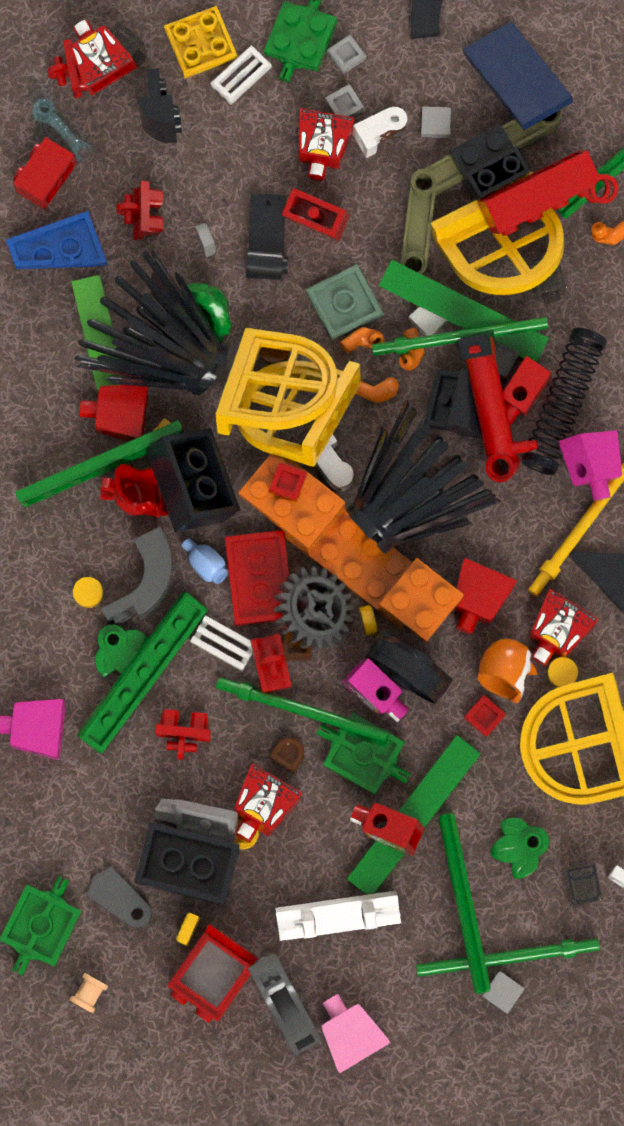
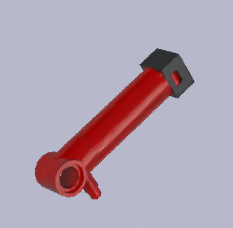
M494 330L465 335L458 339L462 360L466 359L487 458L485 471L491 480L505 482L519 471L521 464L518 454L537 449L538 442L536 440L513 442L495 357L497 345ZM497 460H505L509 465V471L500 470Z

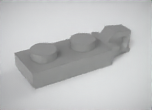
M161 799L155 808V819L172 822L173 825L177 826V829L228 842H235L237 838L235 831L238 828V813L235 811L171 799Z

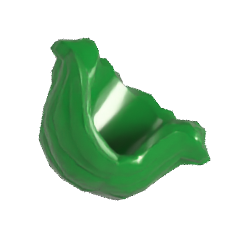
M187 283L218 342H222L225 338L224 335H229L231 321L228 315L229 303L226 295L213 285L209 286L205 283H192L190 285Z

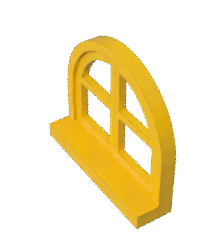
M531 172V173H529V174H527V175H525V176L519 178L518 180H520V179H522V178H524V177H526V176L532 174L533 172ZM475 200L430 223L433 239L456 275L468 286L488 294L511 295L538 286L556 270L564 252L562 224L552 208L542 212L544 217L540 220L545 227L513 243L507 235L502 236V234L492 233L502 248L471 264L466 261L456 244L489 228L477 203L479 200ZM548 234L549 245L543 259L530 270L517 249ZM507 255L520 275L496 278L478 272L477 269Z
M245 328L216 411L218 434L230 435L233 424L269 430L289 429L306 424L320 416L332 403L337 390V371L332 357L323 347L307 338L286 333ZM261 347L291 351L284 376L253 371ZM298 354L307 357L318 367L322 376V382L291 377ZM248 383L280 387L272 412L240 408ZM287 389L317 393L305 405L294 410L279 412Z
M288 361L266 366L257 372L284 376ZM296 361L291 377L308 378L322 382L321 373L313 362ZM349 361L344 371L336 369L337 390L330 406L314 419L315 422L302 445L273 437L277 430L268 429L267 433H265L260 428L237 425L240 433L250 444L264 452L314 467L361 384L360 364ZM248 383L240 408L250 409L252 402L273 408L276 396L259 392L266 385ZM291 390L287 399H283L279 412H286L303 406V404L294 402L300 390Z
M613 673L567 684L548 692L535 703L524 721L520 738V749L524 766L535 784L557 800L570 804L588 805L624 796V710ZM598 693L608 731L575 740L565 702ZM560 705L569 741L536 749L537 733L542 721L552 709ZM611 742L621 781L587 789L578 750ZM572 752L581 789L569 788L557 783L545 772L539 760Z

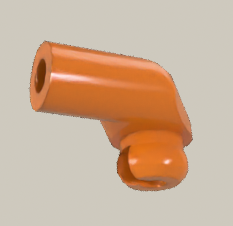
M624 220L614 228L606 227L602 222L593 224L591 227V237L597 243L618 244L624 239Z
M361 327L340 341V346L349 354L358 346L372 349V344L383 343L385 338L380 331Z
M411 328L403 332L406 339L420 337L417 328ZM424 348L408 350V354L400 356V367L407 371L415 369L425 354Z
M388 377L385 381L375 386L361 381L356 395L380 404L397 394L399 383L393 377Z

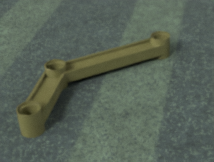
M562 110L552 114L554 117L553 121L541 120L526 130H523L515 119L502 127L513 147L517 146L518 150L543 136L555 132L560 124ZM450 155L424 169L417 170L411 177L401 264L404 266L417 264L421 268L418 273L424 276L427 269L431 236L430 223L433 219L435 196L460 183L462 180V176ZM427 182L431 187L427 190H421L416 184Z

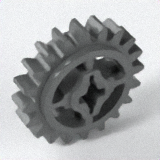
M315 566L307 570L302 568L295 571V574L288 575L286 577L287 582L278 586L283 593H279L274 597L277 601L281 602V605L275 607L274 611L282 613V617L278 618L276 622L286 624L282 633L292 632L291 643L301 639V648L303 649L310 645L312 650L322 647L325 649L333 646V643L341 641V635L349 632L345 624L353 621V618L347 615L346 612L353 610L354 606L348 605L345 602L351 597V594H342L346 584L336 585V574L327 578V569L324 568L317 572ZM307 586L316 588L323 594L318 593L315 589L310 591ZM305 623H308L313 627L318 626L321 631L314 630L308 627Z

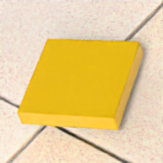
M217 6L164 25L165 33L184 78L238 58Z

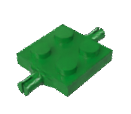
M309 0L307 6H299L283 1L264 49L266 56L278 59L284 64L278 77L280 81L284 82L285 79L286 83H290L295 68L319 71L338 23L337 17L318 10L322 0Z
M353 712L350 716L351 719L376 726ZM323 723L316 733L332 742L330 753L323 766L373 795H376L382 783L389 776L406 785L412 774L396 765L397 757L405 742L390 733L387 742H383L342 728L337 732Z
M58 876L51 892L39 891L26 885L0 937V941L12 946L20 954L12 969L13 972H18V974L23 976L31 959L41 960L53 967L56 966L82 914L81 910L68 905L61 898L70 881Z

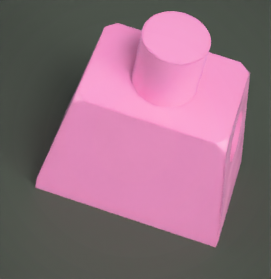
M339 994L322 1003L331 1020L321 1025L339 1073L390 1043L359 1003L347 1010Z

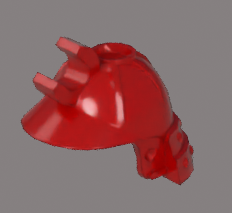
M120 464L114 474L115 480L112 478H102L100 499H114L117 507L132 516L147 515L158 518L168 515L152 467L137 470L127 464Z

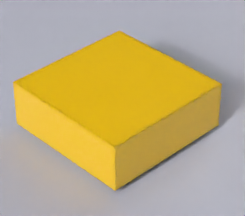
M190 912L189 914L187 913L176 938L177 942L189 946L200 920L199 916Z

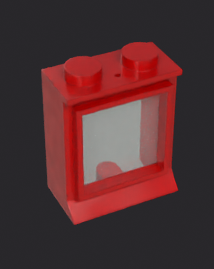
M209 924L172 980L168 983L167 986L172 989L169 995L182 1005H185L187 1001L195 1005L197 1010L194 1013L206 1022L210 1023L212 1019L219 1022L251 976L248 968L254 965L258 958Z

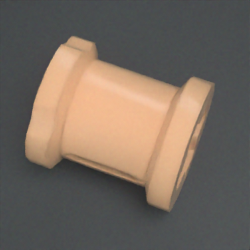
M84 973L82 976L84 981L76 995L71 996L69 1000L94 1013V1005L103 990H107L108 986Z

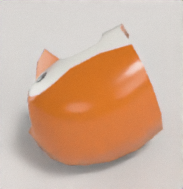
M506 638L492 643L485 651L480 661L477 680L484 688L497 696L509 699L514 703H519L523 696L526 675L538 674L536 667L531 662V653L528 647L515 639Z

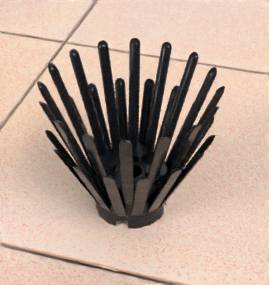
M152 250V259L146 251H143L144 259L154 271L151 274V278L135 260L130 261V266L151 289V295L156 301L147 293L140 294L121 276H117L115 282L141 305L136 308L137 313L159 331L103 296L100 299V303L128 321L129 325L135 329L126 326L123 328L124 333L95 319H89L87 321L88 326L115 338L112 341V345L117 348L112 349L85 339L79 340L78 344L80 346L106 355H100L97 359L77 355L74 357L75 360L89 364H79L76 367L125 376L107 377L106 380L113 381L111 384L187 390L193 395L199 396L217 378L218 375L214 372L218 364L222 367L224 366L228 355V348L218 342L183 276L181 275L180 277L175 272V279L181 287L180 290L156 253Z
M408 400L405 401L389 436L386 429L382 426L356 498L345 510L358 527L370 539L375 540L378 544L376 546L385 554L394 546L470 525L472 523L465 517L466 515L502 502L500 499L495 498L496 495L490 489H485L450 505L482 487L484 482L478 480L479 477L472 474L444 492L440 489L467 468V464L462 462L460 456L452 458L430 478L426 477V471L448 449V443L442 437H437L413 464L410 457L431 428L425 419L420 422L384 475L417 414L416 409L412 406L402 422L409 408Z

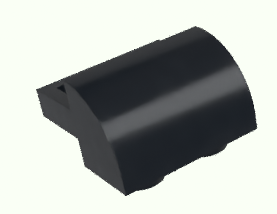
M159 68L147 69L149 97H137L143 128L149 136L157 141L177 143L176 133H182L179 105H174L172 95H168L166 78H160Z
M501 123L449 151V155L462 176L461 181L475 200H480L530 173L517 146L513 147Z
M460 368V372L437 369L425 420L431 426L430 429L453 431L460 436L482 438L468 370Z

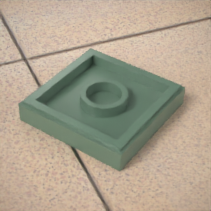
M357 264L305 289L331 341L384 316Z

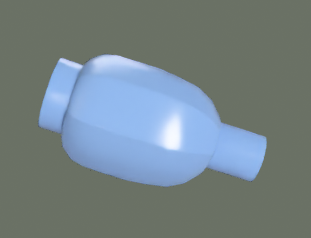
M190 538L182 543V547L189 553L188 559L191 567L204 581H213L215 584H219L227 577L229 571L225 569V561L214 549L205 544L197 545Z

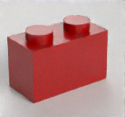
M47 137L44 138L41 144L37 143L33 147L29 156L30 160L25 167L21 166L17 170L13 178L16 192L44 210L77 165L73 153Z
M295 188L292 189L281 214L289 221L338 242L351 216L346 210Z

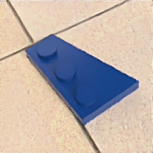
M88 211L6 240L17 270L108 266Z

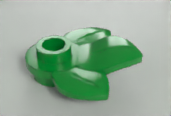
M110 624L104 626L97 635L99 650L95 655V666L98 672L103 677L111 674L114 669L122 674L148 637L135 629L124 631L118 625ZM110 634H115L118 637L115 645H110L107 641Z
M508 818L500 822L505 836L499 838L494 843L490 855L498 861L512 863L513 877L521 879L532 874L537 869L539 856L548 850L550 839L544 829L537 826L530 827L520 818ZM531 836H536L539 840V844L535 848L529 845V838Z

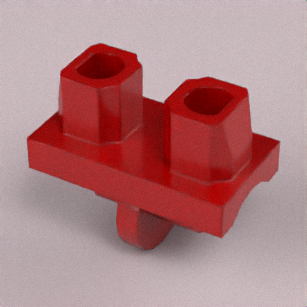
M63 40L67 64L63 63L62 57H55L53 59L54 65L47 70L48 77L57 79L58 86L67 85L66 78L70 77L74 98L83 97L82 91H87L77 70V65L70 49L72 40Z
M140 181V187L134 188L133 195H124V203L116 205V213L124 216V224H133V240H142L146 235H159L163 231V218L149 215V208L160 209L162 206L163 191L149 188L150 182Z
M280 634L251 639L250 644L261 693L290 688L292 685Z
M164 709L160 724H156L155 734H157V737L179 739V742L167 741L166 750L178 751L177 760H184L185 752H197V744L186 743V740L211 742V730L209 729L208 715L206 713L191 712L190 727H180V711Z

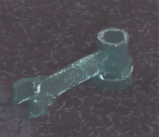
M40 99L33 105L32 116L34 120L40 124L49 123L70 146L78 162H83L82 157L78 154L80 148L87 149L90 154L93 153V149L88 143L82 142L65 126L55 113V106L49 99ZM42 106H46L49 109V111L43 113L40 111L39 108Z

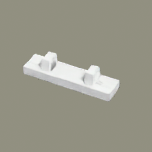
M397 891L275 908L280 941L303 937L312 938L317 935L358 929H374L379 926L401 923Z

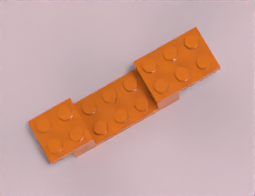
M270 454L238 492L239 496L285 532V539L320 567L327 569L329 574H336L339 582L345 583L348 589L400 630L406 627L427 643L462 600L464 594L418 558L411 562L394 547L387 554L382 552L376 546L378 544L375 540L370 539L345 511L346 502L307 472V477L297 502L269 493V487L279 462L307 472L292 460Z

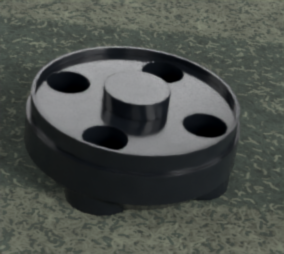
M384 630L376 637L369 647V652L366 654V658H369L394 683L433 704H436L443 697L453 681L448 674L424 653L410 647Z

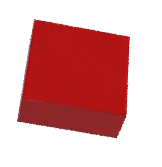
M279 462L269 487V493L297 502L305 483L307 472Z
M483 695L466 714L464 719L487 738L503 720L506 713Z

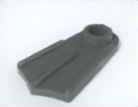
M109 867L105 871L93 876L87 893L88 898L133 928H142L150 922L152 917L150 906L113 867ZM136 909L143 910V917L139 920L133 919L132 916L133 911Z

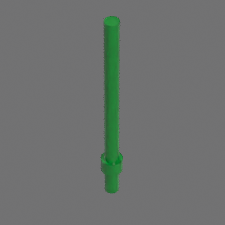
M543 317L406 339V336L394 338L395 341L372 344L373 356L396 352L397 355L408 354V350L458 343V339L469 334L494 330L495 337L548 329L547 318Z
M219 677L216 684V689L235 694L238 699L247 702L254 700L383 742H387L390 731L269 692L261 693V690L256 689L255 685L244 681L240 684Z
M598 938L576 942L573 939L561 940V944L486 954L484 958L486 967L558 956H563L564 959L573 958L579 953L600 951ZM465 957L416 964L417 976L469 970L468 959Z

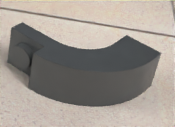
M160 526L134 539L135 546L144 562V576L140 585L132 593L101 608L108 624L113 621L115 624L125 622L132 617L130 613L136 611L141 621L152 614L165 599L172 582L173 560L168 541Z
M276 954L258 959L248 970L293 1054L296 1056L321 1042L322 1040Z

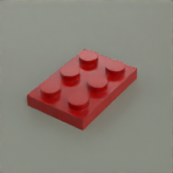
M279 530L225 537L235 626L276 622L278 618L282 617V613L274 611L275 607L281 605V602L277 601L274 597L279 593H283L278 586L287 582L286 577L289 575L284 531Z

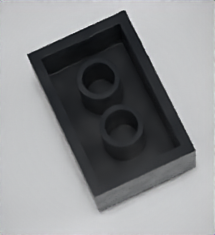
M211 428L162 436L146 449L174 532L219 524L240 511Z
M150 822L135 883L140 886L226 907L240 852V844Z

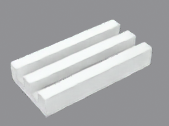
M251 45L211 82V87L214 90L216 89L232 105L272 65ZM253 55L255 59L223 87L221 84ZM258 64H262L237 89H235L231 94L229 93V91L233 89L244 77H246Z
M206 615L190 641L192 644L242 672L253 654L250 640ZM208 625L249 649L246 652L206 630V627ZM203 635L243 657L242 661L239 662L200 640L201 636Z

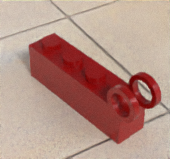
M578 150L477 201L490 232L506 236L517 231V225L526 220L527 223H532L544 217L542 212L550 208L554 211L569 204L568 199L578 195V198L584 197L591 203H610L618 194V184L612 176L597 173L588 150ZM599 180L605 186L601 197H598L595 193V185ZM610 183H611V185H612V193H611V195L609 196L610 191H611V186H610Z

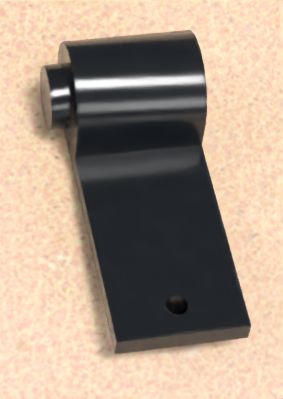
M251 193L246 278L282 280V274L288 275V257H283L285 217L281 215L286 205V195Z

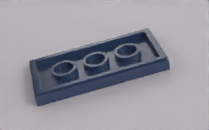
M512 22L463 48L466 59L523 130L573 103L572 95Z

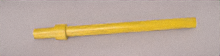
M624 462L621 464V477L608 482L611 497L624 481ZM611 497L594 501L553 557L544 562L539 569L541 573L528 589L532 595L538 597L550 579H555L561 571L559 568Z

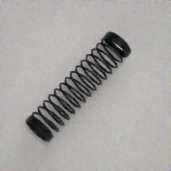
M581 327L572 329L569 336L570 343L565 347L567 352L562 354L564 360L559 362L560 369L555 372L557 377L552 380L554 386L549 387L551 394L545 397L547 403L542 405L544 411L539 413L541 420L536 421L537 428L532 430L534 437L529 438V441L537 439L551 448L561 450L560 447L550 445L545 441L559 445V442L545 437H538L535 431H541L556 440L568 438L560 432L539 427V422H544L548 426L564 433L573 432L567 425L543 419L541 415L547 413L552 418H556L563 423L576 424L573 418L565 414L571 416L579 415V412L572 407L580 408L583 405L574 398H586L585 394L579 390L587 391L589 386L581 381H593L586 373H596V370L590 365H599V361L593 356L601 357L603 355L601 351L605 350L607 344L605 337L590 329ZM582 337L592 339V340H594V341H596V342L588 341V340H586V339H584V338H582ZM570 345H573L575 348L585 353L570 351L568 347ZM579 346L589 348L590 350H594L599 354L587 352L581 349ZM565 354H570L583 362L566 359ZM575 354L588 357L594 360L596 363L583 360L577 357ZM566 362L570 366L575 367L581 371L570 368H563L562 363ZM572 363L583 365L585 367L590 368L593 371L579 368ZM564 371L566 374L571 375L577 378L578 380L569 377H561L559 376L558 372ZM568 371L581 374L590 380L577 377ZM560 379L565 384H569L574 388L557 385L555 380ZM566 380H570V381L579 383V384L583 385V386L586 387V388H582V387H579V386H576V385H572V384L568 383ZM552 388H557L561 392H564L570 395L571 397L562 394H554L551 390ZM562 388L574 391L582 396L570 394L564 391ZM550 396H553L557 400L562 401L568 404L569 406L560 403L550 402L548 398ZM559 397L572 400V401L578 403L579 405L572 404V403H570V402H566V401L562 400V399L559 398ZM545 405H551L565 414L547 411ZM557 406H561V407L567 408V409H569V410H571V411H573V412H575V413H570V412H568V411H564V410L558 408ZM553 414L562 416V417H564V418H567V419L571 420L572 422H569V421H566V420H563V419H559V418L555 417ZM550 423H553V424L562 426V427H564V428H566V429H568V430H564V429H561V428H557V427L551 425ZM547 432H551V433L557 434V435H559V436H562L563 438H559V437L553 436V435H551V434H549V433H547ZM538 446L536 449L549 457L562 458L559 452L550 448ZM541 449L550 451V452H552V453H554V454H556V455H552V454L546 453V452L542 451ZM523 453L521 459L524 466L545 475H555L559 467L556 461L536 453Z

